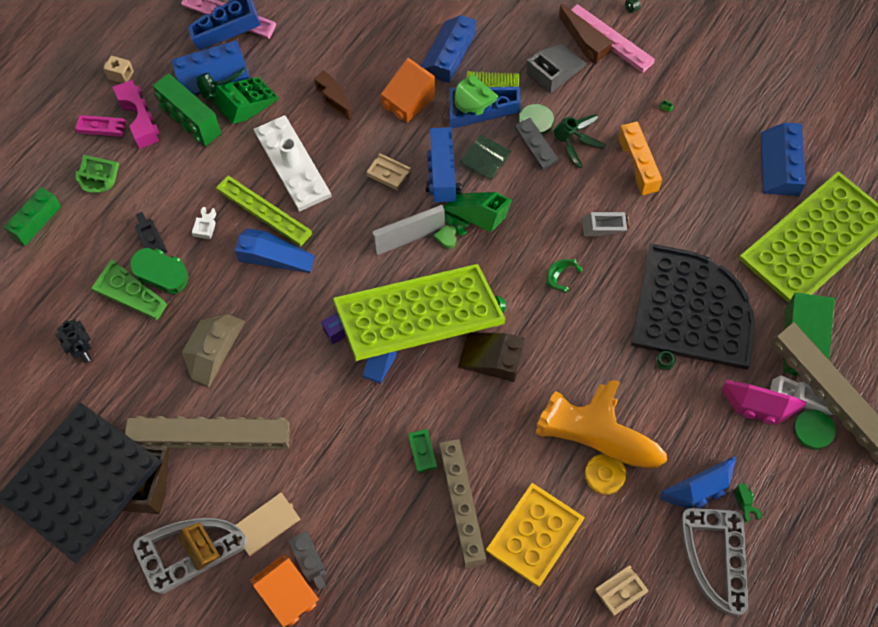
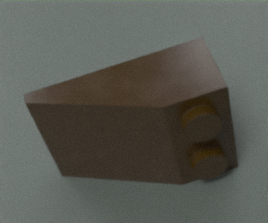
M470 332L467 335L458 368L515 382L524 350L525 338L507 333Z
M141 445L159 458L162 463L122 511L160 514L166 496L169 448Z

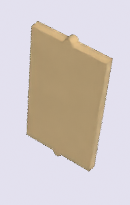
M279 493L236 524V526L245 534L248 541L245 550L251 556L301 519L294 511L293 504H289L283 494ZM236 537L238 539V544L240 545V540H242V538L239 539L238 537Z

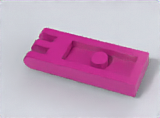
M79 115L75 130L78 134L122 137L125 129L124 125H126L127 121L123 118Z

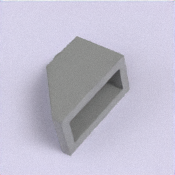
M591 212L582 218L584 236H605L627 231L625 212Z

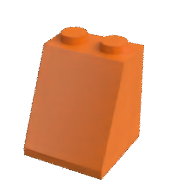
M407 58L381 93L382 106L386 110L393 112L398 119L408 123L435 98V76L410 58Z
M285 554L250 579L252 585L283 627L286 625L290 627L299 620L298 616L304 611L308 613L317 605L316 602L319 600Z

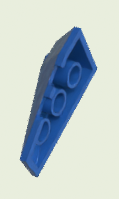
M249 228L239 235L235 248L239 262L311 273L315 258L313 254L266 231Z

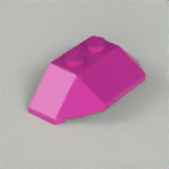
M727 379L721 390L737 414H741L747 419L755 418L762 420L769 425H777L800 413L806 405V401L799 400L790 395Z

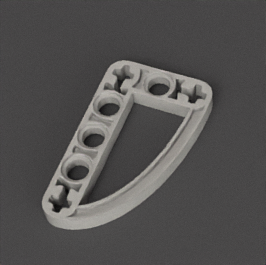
M697 508L685 510L681 516L683 545L690 570L699 589L707 600L721 612L736 617L743 615L748 609L743 516L737 511ZM689 514H692V517L699 519L701 514L703 515L702 524H700L701 520H694L693 523H690V520L686 518ZM714 515L718 523L710 525L707 522V516ZM734 517V520L738 522L734 526V531L728 532L733 529L732 522H728V520ZM692 529L723 531L726 601L713 590L702 571L695 550ZM729 538H738L740 545L732 547L729 544ZM735 557L739 559L741 563L740 568H733L729 562L730 558ZM736 578L740 580L742 588L740 590L732 588L731 579ZM742 594V596L738 597V604L742 605V607L737 611L736 607L732 606V604L736 602V595Z
M197 518L176 522L139 537L134 542L133 548L150 588L158 594H164L243 551L248 541L245 534L236 525L228 521L216 518ZM198 522L202 524L204 529H220L230 533L213 542L215 548L218 546L223 547L224 552L222 556L199 571L194 567L189 556L165 568L154 544L161 539L178 534L181 529ZM235 537L242 538L239 546L233 544ZM225 542H227L228 545H231L229 546L231 551H228V548L224 544ZM142 543L147 544L146 549L151 555L147 556L143 550H140ZM157 560L158 565L156 569L149 571L147 569L148 562ZM183 567L185 575L180 579L175 578V571ZM167 574L170 575V578L174 581L173 583H171V581L167 580V579H169V577L167 576ZM159 579L165 581L163 588L156 586L159 584Z

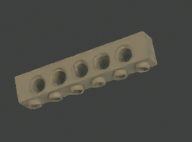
M460 440L439 443L464 567L468 569L486 565L485 551Z

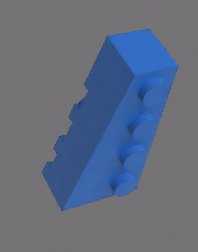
M229 0L220 7L219 5L214 8L211 14H205L190 24L188 29L192 41L200 51L259 27L261 23L253 0Z
M489 87L498 95L497 101L486 107L480 115H476L474 112L466 114L460 111L454 104L456 88H450V127L453 129L520 113V87Z
M452 127L430 128L431 150H427L428 172H430V195H434V202L456 201Z

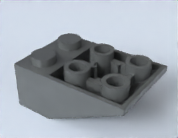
M560 44L541 50L528 59L526 74L551 94L585 67L587 63L566 46Z

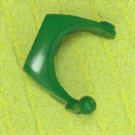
M575 259L558 260L551 264L548 276H546L547 281L545 285L554 290L567 293L569 291L568 287L557 284L559 274L570 266H575L577 272H582L583 268L577 264Z

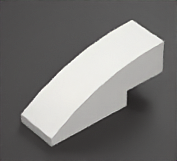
M782 375L772 380L770 390L806 401L804 410H818L825 414L833 415L824 401L819 399L815 395L814 390L803 381L797 383Z

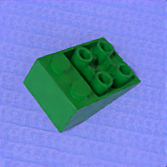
M255 77L217 86L213 103L232 124L249 120L276 102L279 97L262 79Z
M497 192L461 193L456 195V201L448 202L443 208L451 215L461 217L468 223H473L480 226L483 230L492 232L506 218L512 199Z

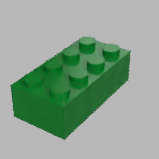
M168 73L153 85L155 90L154 96L159 101V108L164 113L167 112L175 123L179 122L185 132H190L196 142H201L204 146H207L221 135L215 113L171 74Z

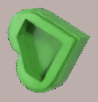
M446 225L434 235V239L446 249H452L456 245V228L452 225Z

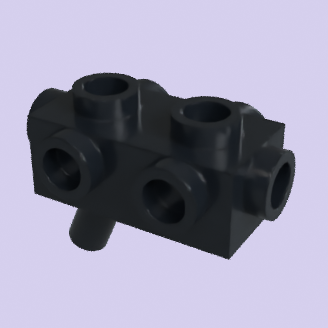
M75 319L63 322L57 328L58 333L55 334L66 354L70 352L73 358L80 356L84 363L89 362L91 357L87 351L92 349L88 343L91 338L81 321L76 322Z

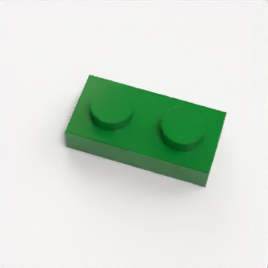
M428 429L408 433L417 474L437 469Z

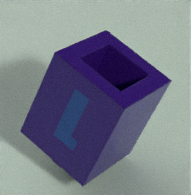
M338 313L321 321L323 331L332 344L346 337Z

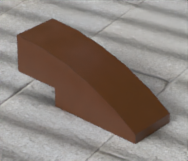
M322 70L314 78L316 90L322 93L325 104L350 120L352 118L351 109L344 91L327 72Z

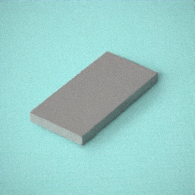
M443 206L434 207L374 230L372 233L376 254H382L440 231L445 226V210Z

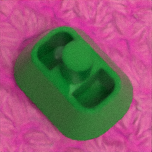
M663 100L659 105L660 109L671 112L674 107L669 100Z

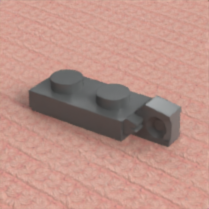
M306 531L288 540L308 582L314 580L318 590L325 588L326 585L322 578L326 574L325 568L308 532Z

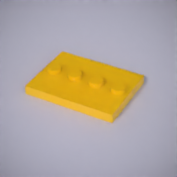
M531 483L487 547L486 552L539 588L585 517L534 483Z

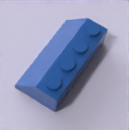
M459 15L445 21L421 67L434 75L435 79L450 83L476 34V20Z
M237 40L171 60L177 80L194 95L201 94L196 83V77L209 72L210 76H213L214 81H218L232 76L245 67V71L229 83L250 79Z
M782 123L762 131L763 194L800 196L806 185L802 124Z

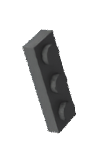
M530 117L515 125V130L542 170L558 162V158Z

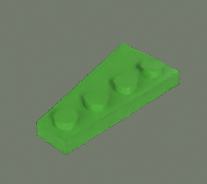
M113 259L110 260L91 288L93 292L156 321L167 306L164 300L149 288H146L137 278L130 275L126 269L119 266Z

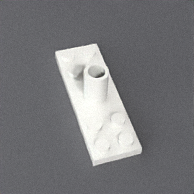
M285 115L253 129L299 212L332 197L331 192Z

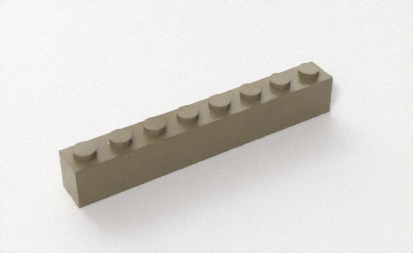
M793 322L770 341L774 350L787 360V364L797 371L802 381L814 390L815 395L824 401L829 411L842 421L844 428L851 431L856 437L857 442L869 451L874 461L878 462V414Z
M135 416L134 418H127L125 435L139 445L168 448L289 449L291 426L289 421L282 417L269 420L263 417H255L254 419L214 417V419H206L205 417L197 416L194 419H186L182 416H176L172 419L163 416H155L154 418Z

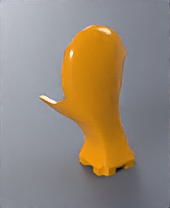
M608 381L606 386L600 384L589 405L583 407L570 404L561 393L555 391L537 423L538 428L535 434L541 437H555L579 442L631 466L657 469L667 461L666 453L657 443L643 434L616 422L614 409L618 399L616 400L614 396L620 384L619 381Z

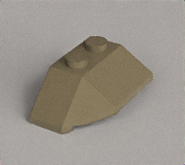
M225 314L199 321L182 351L192 381L210 387L245 323L244 320Z

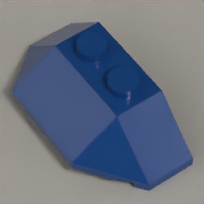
M734 456L662 490L659 495L660 499L687 509L695 506L699 509L708 504L707 501L712 498L715 500L722 498L726 495L725 491L730 486L736 458Z

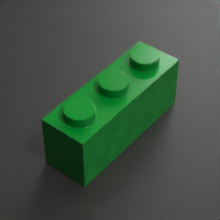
M40 187L5 224L4 228L12 239L26 246L61 208V205L54 194Z

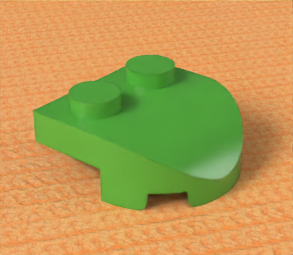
M472 74L458 84L454 94V104L460 111L466 114L474 112L476 115H480L486 107L497 101L498 95Z
M83 155L80 171H76V180L84 191L90 193L105 192L115 183L119 163Z

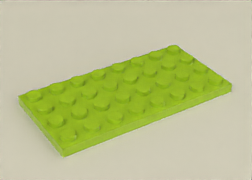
M838 171L741 254L739 260L788 303L795 292L812 295L878 236V203Z
M478 264L333 298V303L356 361L505 324L506 320Z

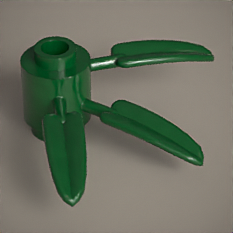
M245 67L224 80L214 81L213 76H210L209 72L197 76L196 83L202 97L207 100L213 99L216 96L217 86L227 84L239 77L245 71Z
M590 115L579 120L573 117H566L554 129L555 137L560 141H566V152L578 168H582L583 165L574 147L570 144L569 138L575 134L579 136V141L598 148L605 147V143L584 133L576 132L595 122L598 115Z

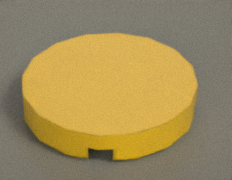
M599 454L588 462L585 469V479L593 491L603 495H610L623 487L626 479V469L621 461L608 457L605 454Z

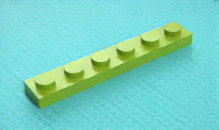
M229 175L216 187L219 193L301 247L312 235L310 229Z

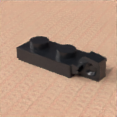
M143 212L135 214L140 223L135 228L144 248L152 250L156 248L167 253L168 251L153 220H146Z

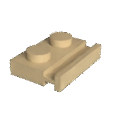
M379 153L378 158L374 160L366 173L368 177L398 191L407 178L408 173L411 172V167Z
M630 565L594 590L613 617L648 593V589L637 574L633 572Z

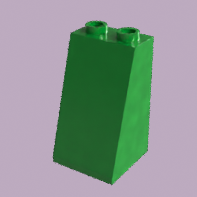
M795 292L784 311V329L794 322L829 360L835 298ZM783 357V372L798 376L797 371L791 368Z

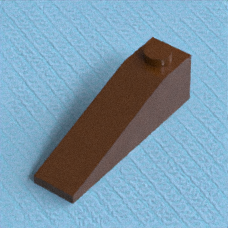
M562 3L560 5L559 18L586 57L597 64L610 53L612 41Z

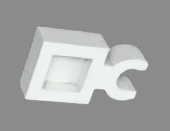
M205 207L201 209L202 218L196 217L192 230L193 237L211 239L216 224L213 220L216 217L214 208H212L209 214H206Z

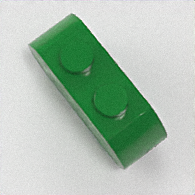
M143 248L133 255L131 270L139 281L170 294H177L187 286L188 272L182 260L178 257H168L164 255L163 251L156 248L154 250Z

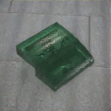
M480 135L471 145L461 163L492 180L500 166L504 165L511 150Z

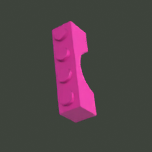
M133 80L114 86L113 90L122 110H131L138 113L135 121L129 126L139 149L159 142L157 137L159 130L156 123L153 125L151 121H154L151 112H146L148 106L145 99L140 98L142 92L139 85L135 86Z

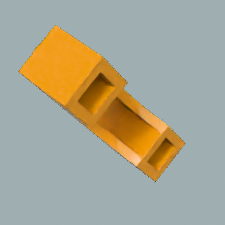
M638 121L621 125L618 139L623 151H627L632 158L636 183L641 195L658 192L662 178Z

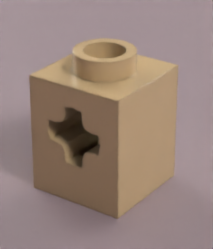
M112 55L103 68L109 80L120 83L129 81L134 72L129 60Z

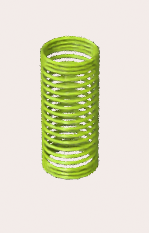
M467 71V77L471 76L472 73L475 75V72ZM476 71V77L487 87H519V73H513V76L510 73L509 76V73L506 75L505 72L504 74L502 72L499 74L498 72L496 81V72L494 73V80L493 72H491L490 80V72H488L487 79V72H485L484 78V72H482L481 77V72L479 71L478 76Z

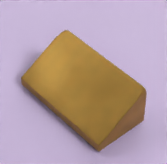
M200 522L181 529L178 537L197 571L220 558Z

